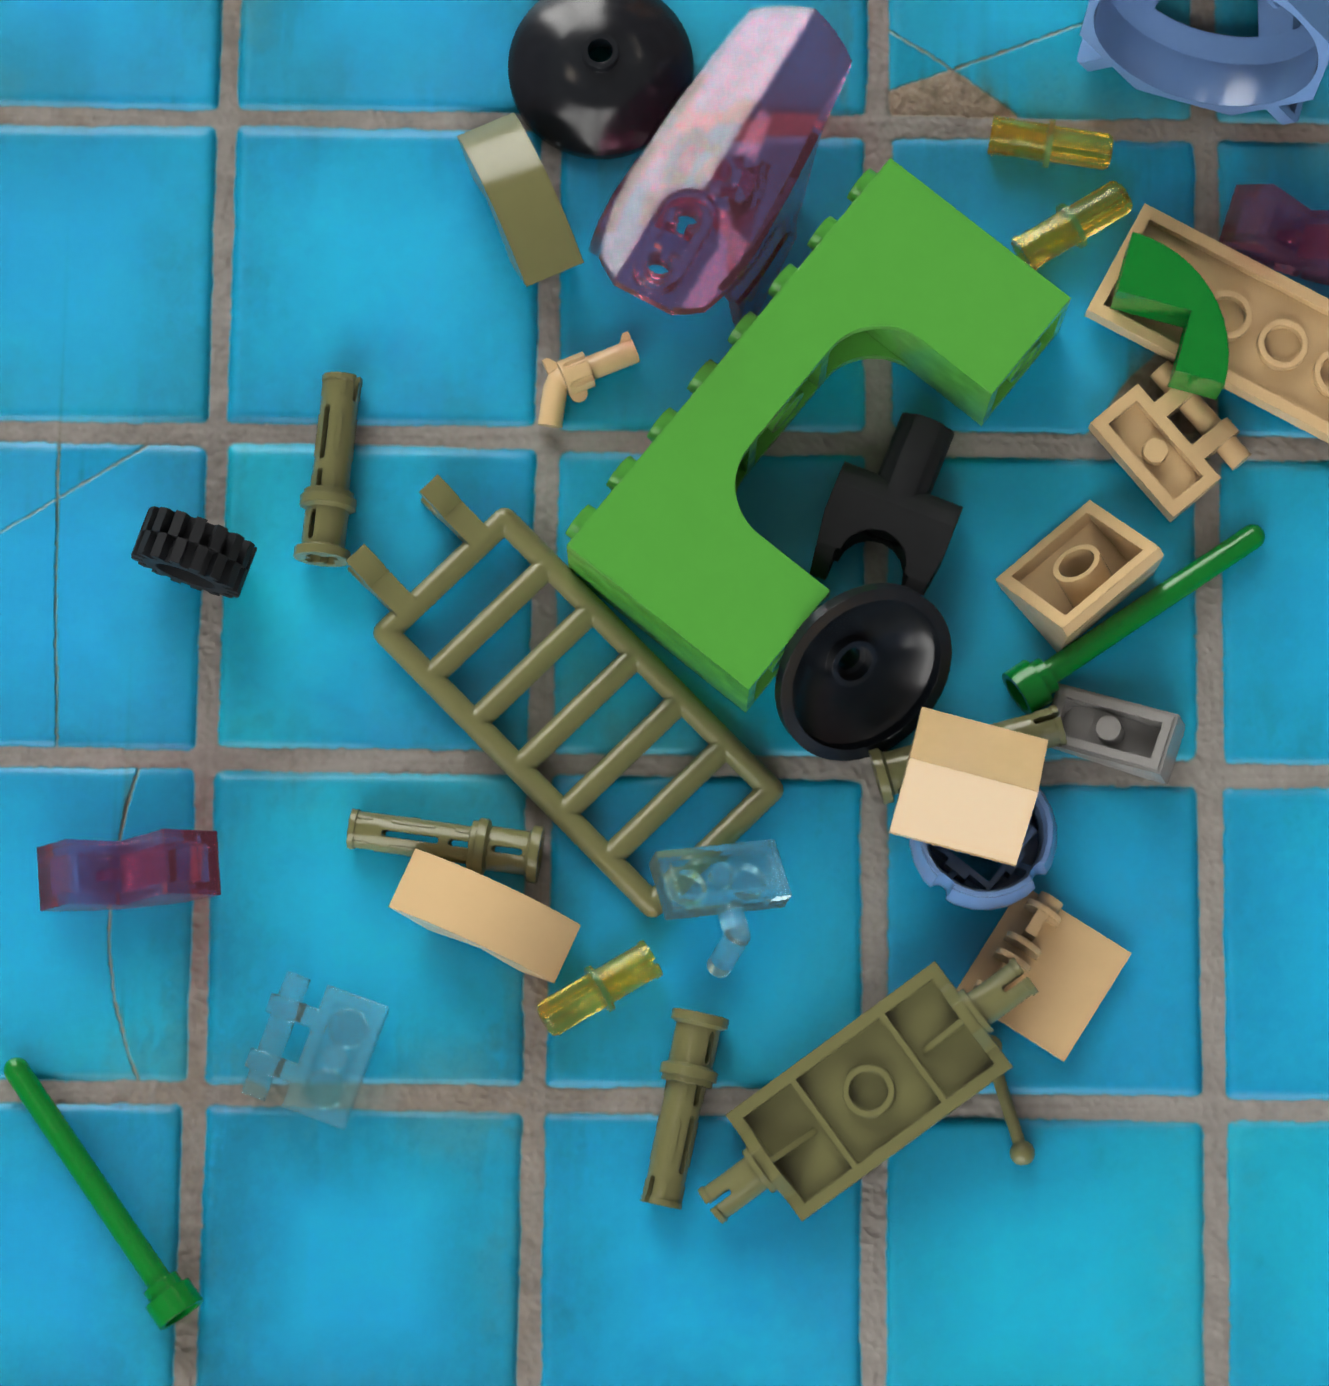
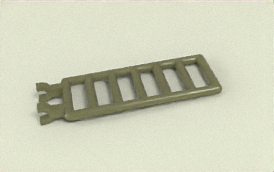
M437 474L419 491L422 496L421 503L463 543L422 582L409 592L365 544L346 560V564L349 566L347 568L348 571L390 611L374 627V638L644 915L651 918L658 917L782 797L784 792L783 784L513 510L500 508L483 523ZM505 538L531 565L430 660L404 632ZM549 582L575 610L474 705L448 677ZM593 627L619 655L518 750L492 723ZM638 672L663 700L563 796L537 768ZM682 717L708 745L607 841L582 813ZM727 763L753 790L652 887L626 859Z

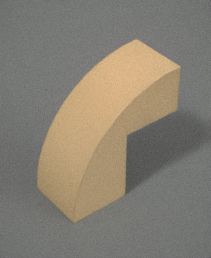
M416 848L388 906L429 931L478 947L520 972L551 983H555L581 927L574 920L504 884Z

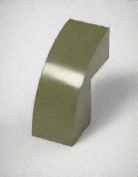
M514 112L458 135L457 138L472 178L488 201L510 262L525 286L528 287L584 263L552 183Z

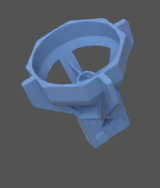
M1089 0L1079 34L1082 37V42L1077 56V62L1087 71H1095L1113 67L1136 90L1232 116L1266 109L1282 125L1298 122L1303 102L1314 99L1329 63V0H1258V37L1228 36L1188 26L1155 9L1159 0Z

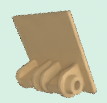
M1032 891L1027 897L1007 908L957 987V990L959 992L961 989H964L966 993L970 992L1014 958L1025 973L1004 988V992L1013 988L1026 977L1031 980L1039 992L1034 996L1028 997L998 1019V1021L1064 1062L1132 953L1062 910V902L1044 891H1041L1039 895Z

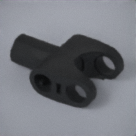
M905 412L900 416L878 474L844 462L824 510L810 575L826 580L834 560L838 562L847 549L861 542H877L893 550L900 560L903 571L901 585L909 587L924 596L941 566L963 509L962 506L931 495L954 437L951 429L929 417Z

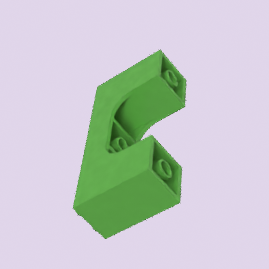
M891 158L878 173L869 168L862 174L847 196V199L852 203L838 221L830 215L821 223L807 244L812 251L799 268L790 263L780 272L767 292L773 297L758 316L749 311L739 321L728 337L727 341L732 344V347L718 364L709 359L698 370L687 387L692 392L687 402L678 412L669 407L657 419L647 434V438L652 443L637 461L631 456L624 459L606 484L612 490L597 509L590 504L583 508L566 531V535L571 538L567 544L568 567L593 592L745 713L776 677L784 651L798 628L815 610L829 600L830 590L758 534L747 522L740 510L736 496L737 490L747 474L827 378L841 367L859 360L883 359L906 367L982 426L1057 335L1071 297Z

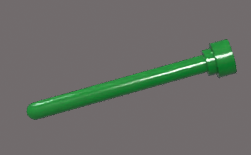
M1255 524L1245 526L1044 662L1039 658L1031 663L1027 660H1022L1002 674V680L1010 696L1026 715L1041 710L1052 702V694L1059 690L1058 682L1262 546L1265 541L1264 530Z
M19 1057L9 1059L4 1065L6 1079L148 1289L144 1292V1295L149 1304L145 1309L160 1330L174 1325L199 1307L204 1301L189 1278L182 1280L177 1271L169 1273L28 1063Z

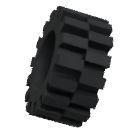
M152 506L148 509L131 553V558L138 561V564L152 569V572L160 576H168L171 578L170 580L179 584L182 582L190 585L193 589L199 591L203 589L217 596L221 594L227 598H238L257 548L254 547L255 545L251 541L244 540L245 537L238 533L228 532V528L219 524H210L204 518L198 516L194 518L186 512L179 510L174 512L166 507L157 508Z

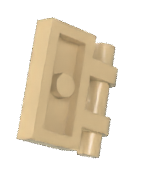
M1168 360L1150 376L1165 393L1154 402L1143 388L1136 384L1091 421L1088 430L1171 523L1217 485L1221 479L1208 464L1207 459L1217 453L1234 471L1252 454L1236 437L1240 431L1228 417L1221 420L1200 395L1168 387L1173 364ZM1181 411L1202 437L1191 444L1169 419L1175 413Z

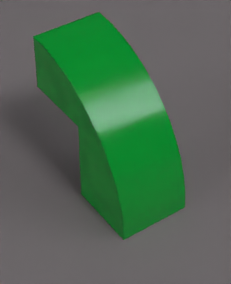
M1133 232L1125 250L1110 308L1182 327L1183 330L1168 387L1217 400L1225 385L1229 358L1228 336L1220 307L1209 286L1190 263L1166 245L1150 237Z

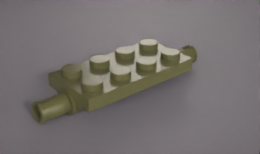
M1012 958L1008 961L1007 965L968 993L964 989L958 992L938 963L934 961L727 1113L725 1116L746 1145V1148L742 1150L744 1158L706 1186L698 1189L705 1204H711L728 1190L731 1191L727 1198L710 1209L718 1221L722 1224L725 1223L731 1215L767 1189L772 1193L778 1190L800 1220H806L1012 1069L1013 1065L996 1044L990 1033L994 1031L991 1027L994 1022L1028 997L1034 996L1039 992L1028 977L1007 992H1004V988L1025 973L1017 961Z

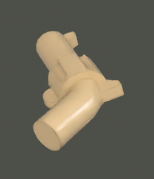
M628 331L622 333L619 344L586 357L581 351L556 362L550 358L542 360L548 376L542 388L538 425L562 428L567 394L572 401L577 403L583 402L588 396V389L596 386V379L640 362L637 349Z

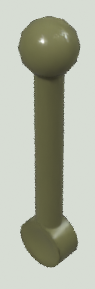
M991 1035L996 1044L1002 1050V1043L999 1040V1038H997L994 1035ZM1002 1075L993 1084L1013 1143L1010 1148V1157L1017 1165H1028L1034 1160L1035 1149L1030 1142L1025 1141L1005 1076Z

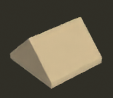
M1089 500L995 580L1003 592L1054 650L1059 652L1083 635L1154 575L1164 554L1158 545Z
M921 707L889 833L1016 867L1039 792L1048 740Z

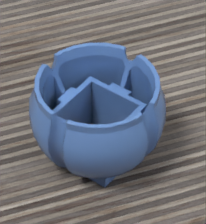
M1039 788L1016 867L1002 864L989 881L946 848L909 839V847L914 865L923 881L929 887L935 885L943 887L946 891L945 900L953 905L971 910H995L1011 906L1027 897L1035 889L1033 877L1038 874H1047L1053 863L1057 848V824L1053 809L1043 791Z

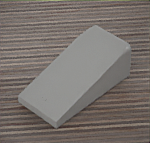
M1058 683L1059 690L1055 692L1051 706L1056 705L1058 708V717H1061L1067 744L1052 747L1053 749L1141 778L1168 784L1185 732V724L1179 714Z

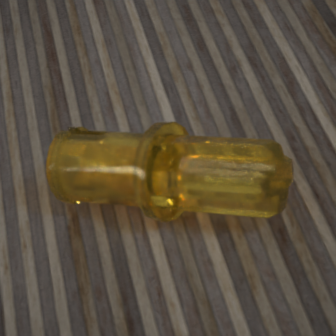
M993 114L987 154L1042 161L1043 168H1048L1049 162L1105 170L1108 169L1111 162L1114 142L1113 137L1107 133L1055 126L1056 119L1052 118L1049 119L1047 124L1017 120Z
M1110 181L1069 206L1060 203L1055 208L1056 214L1019 236L1012 237L1011 245L1016 256L1034 270H1037L1038 267L1073 246H1077L1079 249L1086 247L1088 237L1130 213L1133 208L1132 201L1122 184Z
M640 940L632 948L596 969L588 965L584 968L586 975L538 1002L536 1006L538 1016L551 1035H560L604 1008L612 1012L616 1009L614 1002L651 980L663 976L662 970L658 963L654 964L653 960L656 958L647 944Z

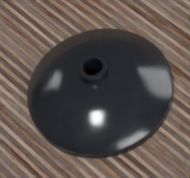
M539 0L522 19L513 37L508 59V78L511 94L520 115L531 130L542 140L554 148L573 156L587 159H614L634 154L649 147L674 126L685 109L690 96L693 81V55L683 25L675 13L662 0ZM596 47H605L611 51L612 55L605 62H596L590 58L589 53Z
M873 583L858 586L825 602L798 628L786 647L779 664L775 683V700L778 715L787 732L808 752L818 757L835 761L869 757L868 750L879 748L883 752L901 742L916 729L921 707L933 709L946 685L951 666L952 645L949 629L943 616L919 592L894 583Z

